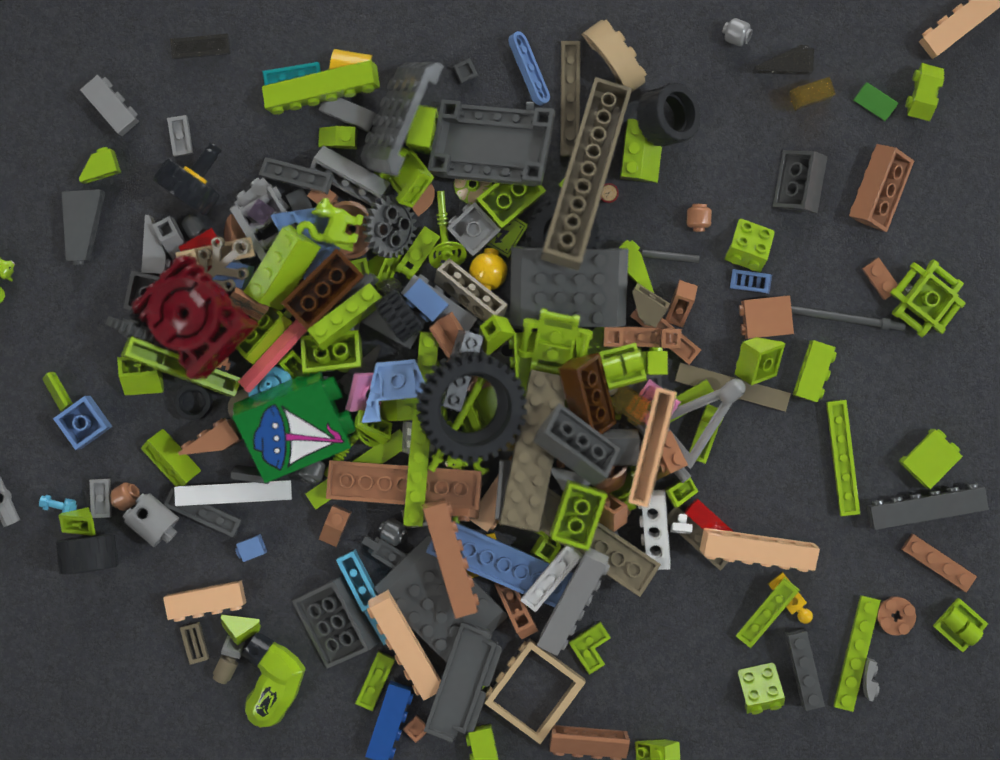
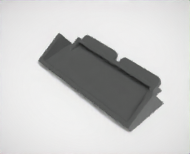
M461 622L424 729L425 732L453 742L457 738L458 732L465 734L475 730L486 698V693L482 691V688L491 684L502 653V648L498 645V642L491 640L494 631Z

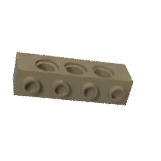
M450 258L436 270L434 282L480 320L485 322L492 315L505 316L508 305Z

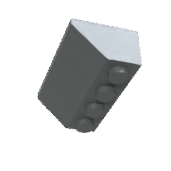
M560 403L556 405L541 424L533 442L593 486L608 478L620 451L619 447Z

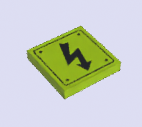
M516 218L486 245L497 249L499 253L509 258L511 246L515 247L528 224Z

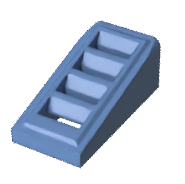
M733 269L730 288L769 294L772 275ZM738 274H742L740 285H737ZM746 275H749L748 287L745 286ZM754 276L757 277L756 288L752 287ZM762 277L765 278L764 289L760 288Z

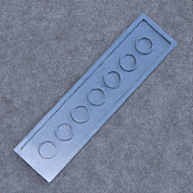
M456 522L458 532L455 535L457 540L461 539L464 551L460 552L462 558L466 557L469 569L466 570L525 594L549 565V563ZM431 539L426 553L437 557ZM572 572L567 574L545 600V604L552 607L557 605L573 575Z

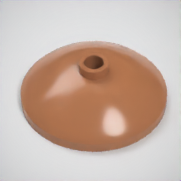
M342 201L333 205V207L343 209L352 216H357L358 214L363 216L369 215L366 211L367 208L355 201ZM363 218L362 224L366 223L367 220ZM347 224L346 234L351 235L355 233L358 235L352 252L340 249L348 259L361 257L371 249L368 248L370 242L364 241L368 236L367 234H362L366 230V227L362 225H356L355 232L351 230L352 225Z

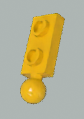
M781 572L767 584L774 590L784 577L788 581L790 580ZM798 592L786 608L791 614L797 611L798 620L803 624H808L812 621L813 614L809 609L803 608L807 602Z

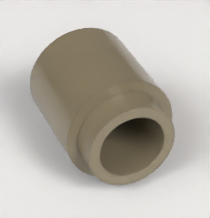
M222 655L213 671V679L218 683L227 684L238 666L236 658Z

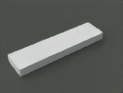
M566 544L522 596L520 601L536 612L578 563L583 554L573 546Z

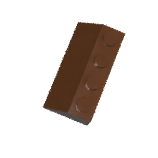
M336 248L281 304L308 330L324 317L364 275Z
M600 353L571 359L558 368L570 412L601 435L617 423Z

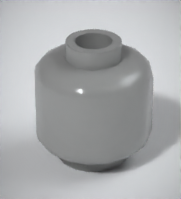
M737 18L726 22L722 33L725 34V41L739 47L748 44L753 32L748 22Z

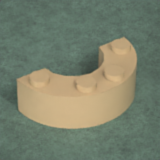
M607 20L598 21L581 34L592 50L597 51L607 63L617 84L632 88L631 92H633L645 83V76L647 74L636 61V52L631 46L627 47L620 31L615 32Z

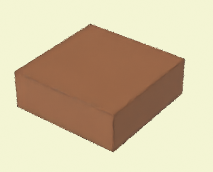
M417 715L403 727V730L415 743L427 733L424 731L426 724Z

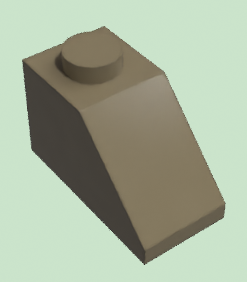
M637 283L633 290V296L638 316L644 324L656 328L668 310L670 303Z

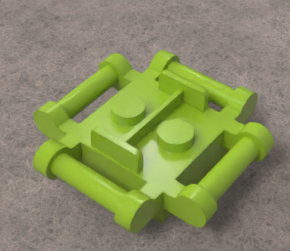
M935 259L929 262L926 270L913 262L909 267L910 270L898 286L890 292L894 298L901 302L893 310L892 315L896 318H901L916 330V334L920 337H924L931 327L938 333L943 334L946 331L945 327L957 311L966 304L957 294L964 283L960 279H955L940 267ZM933 272L937 273L940 277H942L945 281L952 285L951 288L948 287L945 283H943L940 279H938L935 275H933ZM916 273H918L920 278L907 295L904 296L902 292ZM908 308L919 318H922L925 323L920 325L904 312L905 309Z
M541 308L539 320L525 318L523 320L524 331L521 348L518 349V356L532 358L530 371L535 370L560 375L559 367L540 364L538 360L565 364L567 361L575 359L573 353L577 336L582 338L579 357L586 356L593 332L588 329L578 328L580 315L570 316ZM532 328H537L534 349H529Z

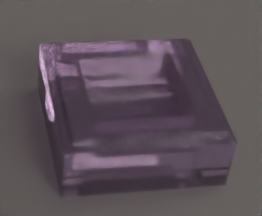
M258 198L247 215L264 225L274 211V208Z

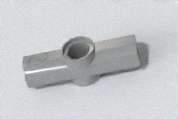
M0 476V493L3 495L2 503L0 502V520L3 527H7L20 521V518L11 500L12 495L6 489Z

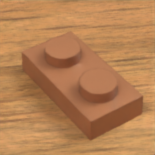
M876 258L862 268L882 299L886 300L890 297L891 290L895 289L898 284L880 258Z

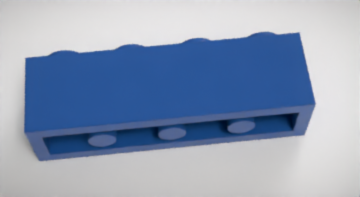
M390 680L365 757L373 760H393L396 750L393 744L395 740L399 741L402 732L399 726L401 722L405 723L408 714L405 708L407 704L411 705L414 696L411 693L412 687Z

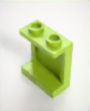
M402 146L398 155L405 159L398 176L379 173V176L388 180L396 190L398 195L395 199L398 203L413 208L434 177L413 150Z
M930 429L928 431L929 434L907 456H903L898 461L927 489H931L963 457L959 453L960 449L954 443L950 444L945 439L947 436L939 429Z

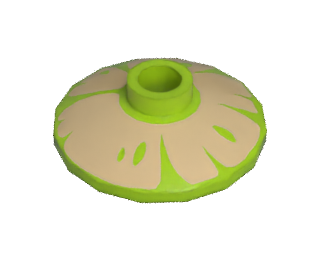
M455 179V193L465 203H477V198L492 186V182L475 181L476 187L471 188L469 183L472 180Z

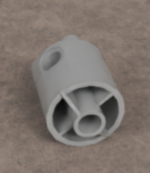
M141 494L135 501L137 505L133 509L129 508L122 516L125 519L124 523L152 547L158 545L162 540L169 543L177 534L173 527L178 522L179 517L152 494ZM146 509L148 516L142 519L141 512Z

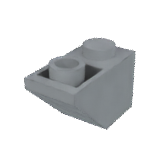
M169 216L152 224L160 242L172 260H174L176 252H181L178 246L186 241L175 219Z

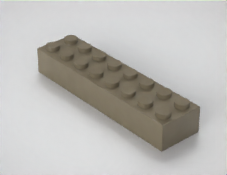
M531 370L524 396L527 399V404L523 405L527 409V415H522V418L526 421L524 426L520 424L518 426L522 432L519 436H516L499 525L539 532L554 456L533 442L539 427L556 405L560 403L564 406L566 397L560 376Z

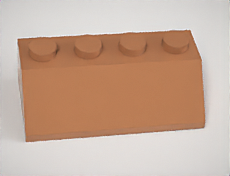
M876 144L849 216L862 224L887 232L914 160L896 147Z
M554 725L550 732L549 750L557 756H564V753L572 754L574 757L590 755L594 759L610 757L611 760H622V758H627L630 739L627 731Z

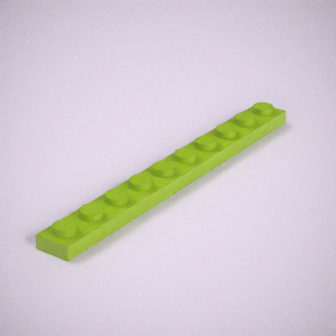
M420 331L417 364L426 383L425 375L427 373L431 375L434 372L431 368L434 365L437 366L438 342L431 332ZM414 398L403 525L423 527L424 511L422 505L425 504L430 440L420 426L421 422L417 417L419 411L416 409V403H419V400Z

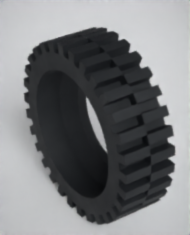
M465 351L460 352V356L455 354L449 355L450 360L447 361L445 358L440 360L442 365L439 367L434 365L431 368L434 372L431 375L429 373L425 375L427 382H421L420 384L422 393L417 394V399L420 402L416 403V409L419 411L417 417L421 422L420 426L428 439L442 453L448 454L453 459L457 460L459 458L463 462H467L470 459L472 462H478L480 457L483 461L489 460V454L496 457L499 455L497 450L501 449L505 452L508 449L505 444L508 441L511 444L516 441L512 437L514 433L519 436L522 432L518 426L519 424L524 426L526 421L522 418V415H527V409L523 407V405L527 404V399L523 396V394H526L525 390L520 386L522 383L515 376L516 374L493 356L490 357L482 352L479 354L476 351H471L470 354ZM465 376H477L487 380L494 388L497 396V409L494 417L484 428L475 432H460L451 428L445 422L441 412V401L445 390L455 380Z

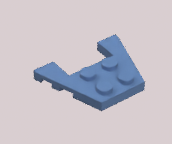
M315 208L270 215L278 231L296 222L299 224L303 221H310L315 225L318 233H323L329 218L318 217L311 212ZM304 229L302 233L320 245L321 249L303 276L304 280L336 248L340 250V248L333 244L312 239L308 229Z

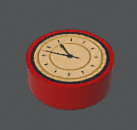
M607 183L604 184L600 199L605 203H612L618 197V189L615 185Z

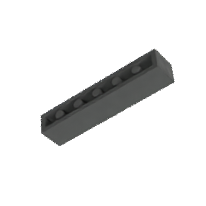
M978 483L967 484L966 488L963 489L950 487L947 488L946 492L933 490L928 492L929 495L921 496V493L909 495L910 498L906 499L893 497L890 498L891 501L883 502V500L872 501V505H867L870 528L878 530L989 510L985 487L978 486Z

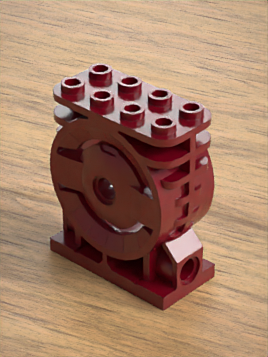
M180 255L173 260V265L169 269L164 270L159 275V279L146 288V293L132 303V311L140 315L139 319L142 322L148 324L147 328L161 344L179 351V363L187 371L185 374L189 379H207L259 324L254 319H250L241 308L232 307L227 292L222 286L212 280V276L205 272V268L202 265L197 264L198 260L195 257ZM196 282L199 283L192 291H178L173 295L170 294L178 288H193ZM188 309L189 314L185 318L184 311ZM197 332H199L197 335H195L194 337H191V338H187V339L176 338L177 335H186V336H187V335H193V334H196Z

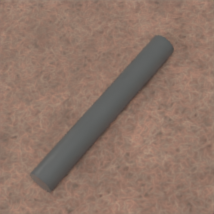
M642 249L641 253L642 257L699 263V255Z

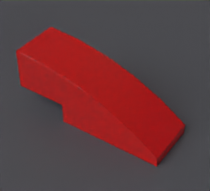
M697 498L684 511L703 530L704 528L734 532Z

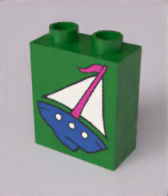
M322 372L306 373L233 403L232 417L265 483L351 448L350 434L356 432L355 421L348 410L339 412L335 400L342 398V394L334 376L324 379Z

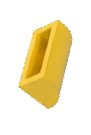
M334 49L329 69L368 60L372 61L373 55Z

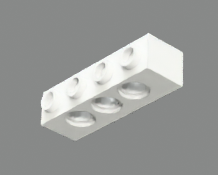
M653 490L649 507L638 505L639 509H642L643 516H640V527H644V534H641V545L645 546V554L661 564L658 570L670 569L671 559L665 490ZM656 509L658 513L651 515L648 513V510ZM656 527L659 529V532L652 533L649 529ZM656 545L659 546L661 549L659 551H653L651 547Z

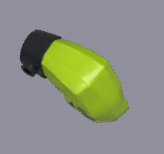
M257 632L242 653V656L252 665L258 667L262 673L255 688L246 697L245 712L248 720L253 725L270 727L281 722L286 711L295 700L305 673V666L289 649Z

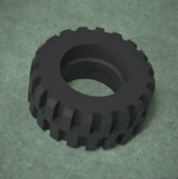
M552 199L545 204L543 203L532 214L526 231L528 247L544 248L546 242L545 229L553 219L558 199ZM595 218L586 249H597L599 245V224Z

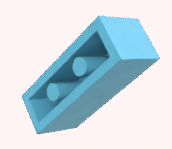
M356 549L338 557L336 561L363 612L369 608L368 600L379 594L374 589V584Z

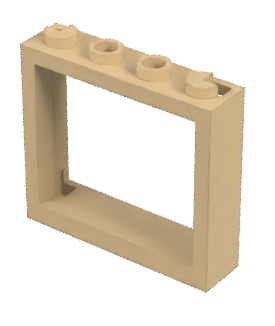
M529 639L519 646L518 650L520 652L516 657L512 656L508 661L507 670L499 673L495 679L497 682L495 686L488 688L484 703L541 744L586 681L548 651L538 647L537 643L532 639ZM531 650L573 680V683L536 732L494 701Z

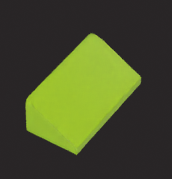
M55 372L46 373L43 381L59 410L64 411L73 403Z

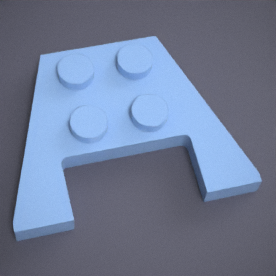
M415 359L376 363L362 423L381 422V401L417 398V394L422 393L420 384L421 382L425 383V380Z

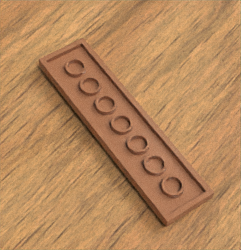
M329 460L326 499L405 505L408 466ZM436 468L435 472H432L428 469L425 504L444 498L446 503L451 504L452 508L480 510L482 471Z

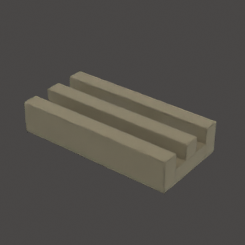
M200 622L180 627L189 664L208 660L209 654ZM193 628H196V632H197V635H198V639H199V643H200V646H201V650H202L203 657H201L200 650H199L198 643H197V639H196L195 632H194V629H193ZM188 629L191 635L192 643L197 657L196 659H194L188 635L186 632V630Z

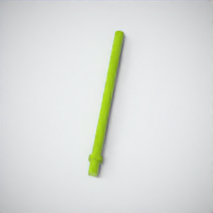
M478 378L451 428L458 431L483 387L485 379ZM438 449L436 454H433V460L428 467L432 472H435L439 463H442L444 460V453L440 449Z

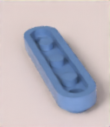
M517 31L509 36V46L514 54L532 101L542 106L550 100V94L526 36L522 32Z

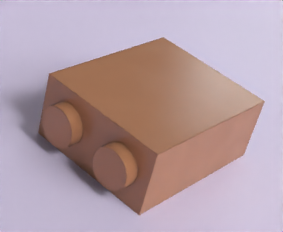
M790 296L741 301L739 315L743 316L741 334L745 335V339L794 334Z

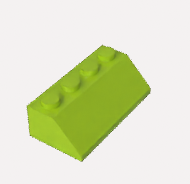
M292 226L283 227L244 290V293L261 304L282 311L284 306L281 302L297 288L321 246L304 234L298 235L296 229Z

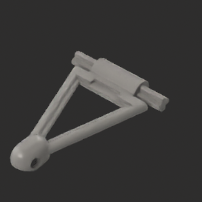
M732 379L721 389L678 406L672 414L671 420L719 399L722 401L690 453L673 434L690 469L732 403L744 394L746 386L742 380ZM637 420L633 425L644 437L647 425ZM684 467L674 472L682 483L691 477Z

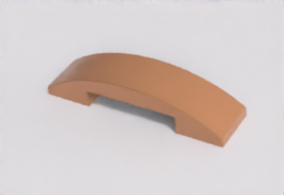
M604 327L603 346L621 347L636 343L637 347L681 349V329Z

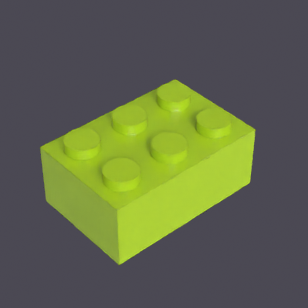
M418 106L405 137L408 149L416 153L431 155L439 116L436 108Z
M494 183L477 198V203L502 231L544 196L546 190L542 185L524 186Z
M567 479L549 534L551 539L589 551L607 497L606 492Z

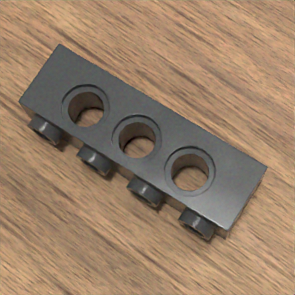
M459 330L451 355L460 356V352L464 351L468 354L471 351L479 353L484 337ZM465 376L451 383L443 394L441 406L461 412L472 376Z

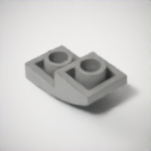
M866 658L862 685L865 697L873 702L874 697L878 696L880 689L879 683L872 679L877 674L878 666L876 661Z

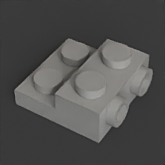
M256 178L251 182V188L247 192L243 190L235 197L237 200L234 203H238L239 207L250 204L269 193L267 186L270 184L265 178L261 180ZM280 197L279 199L281 200L282 204L284 205L286 211H288V210L290 209V207H289V206L287 205V203ZM272 199L248 213L247 218L254 224L279 210V207L275 200ZM272 222V223L266 225L265 227L259 229V231L262 233L263 231H265V230H266L271 224H273L274 222Z
M469 202L462 209L463 213L459 217L454 216L447 223L449 225L447 229L474 257L501 229L476 202L473 204Z

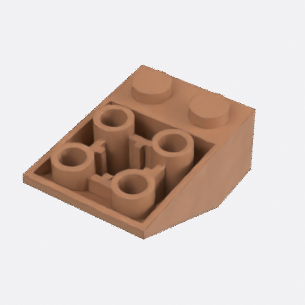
M220 419L213 424L214 428L212 430L206 429L199 433L196 441L190 440L181 446L182 450L178 454L185 455L225 450L241 441L243 437L232 419Z

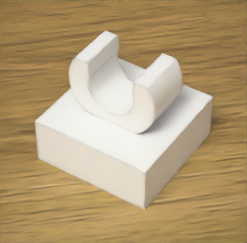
M679 514L677 523L671 524L670 532L690 534L692 533L693 524H686L687 515Z

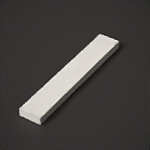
M291 480L270 481L269 484L252 482L174 487L175 506L292 500Z

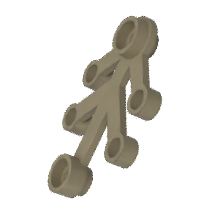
M218 236L211 241L213 247L212 269L207 272V260L211 258V251L207 248L201 249L198 252L199 265L205 268V272L212 276L213 281L229 292L236 287L234 280L219 281L213 278L216 275L237 277L239 280L246 279L249 276L247 268L233 269L226 268V266L239 255L242 256L249 253L251 245L246 239L237 240L233 244V250L221 260V248L225 245V241L222 237ZM216 240L220 241V246L216 244ZM242 243H244L246 246L245 250L241 246ZM203 251L207 254L206 258L202 254ZM241 270H242V271L244 272V274H245L244 277H242V276L240 275V271H241ZM227 282L231 284V288L227 287Z

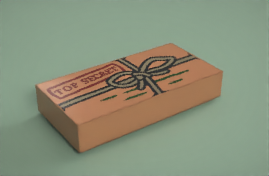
M237 287L229 294L232 306L241 308L246 314L258 321L269 309V306L257 302Z

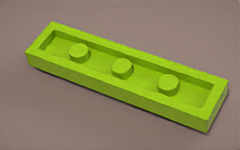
M784 577L739 630L736 637L752 648L800 589Z

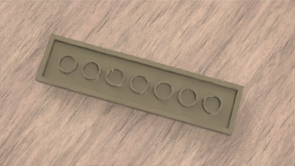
M549 488L547 489L539 529L548 536H550L549 534L561 500V496ZM598 522L590 548L609 556L607 564L610 567L606 574L638 597H641L661 564ZM557 541L558 543H560V544L563 545V546L566 545V543H562V542ZM573 546L584 555L585 549Z

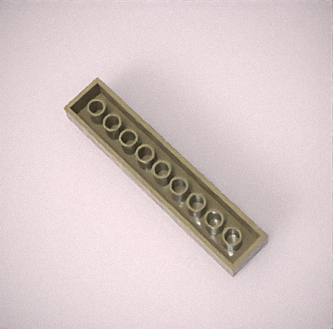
M595 77L541 260L579 270L632 88Z

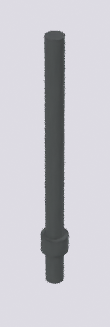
M791 306L792 314L876 326L883 330H905V323L894 322L887 318L875 319Z

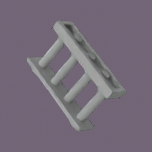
M271 184L267 186L269 193L250 204L239 207L237 203L230 207L232 214L246 237H251L253 248L261 262L267 254L266 250L273 244L279 232L265 240H259L256 233H258L259 229L273 222L271 216L268 215L254 224L253 222L249 223L246 217L248 213L272 199L275 200L279 207V210L272 214L287 212L279 199L282 197L276 186L273 188ZM295 224L290 225L295 229L297 228Z

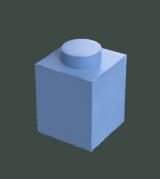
M261 534L237 543V548H235L238 558H242L243 562L268 552Z

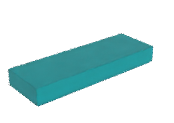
M320 62L262 71L264 84L269 85L321 72Z

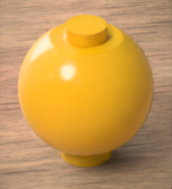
M485 248L484 253L477 255L472 260L469 274L491 291L499 288L505 282L507 265L499 256L497 249Z

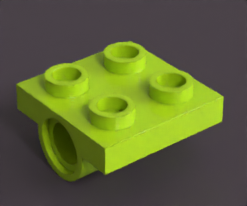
M636 343L599 352L609 390L647 380L641 353Z
M957 598L935 622L933 627L961 652H964L969 646L975 645L981 639L983 630L988 623L960 598Z

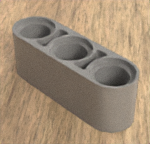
M338 98V100L333 102L323 101L318 109L326 115L366 132H370L373 125L372 121L376 113L342 98Z

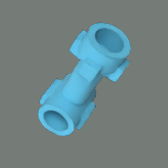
M50 495L41 496L39 501V507H43L44 510H48L51 507L60 509L64 513L77 509L76 500L65 499L64 502L52 500Z

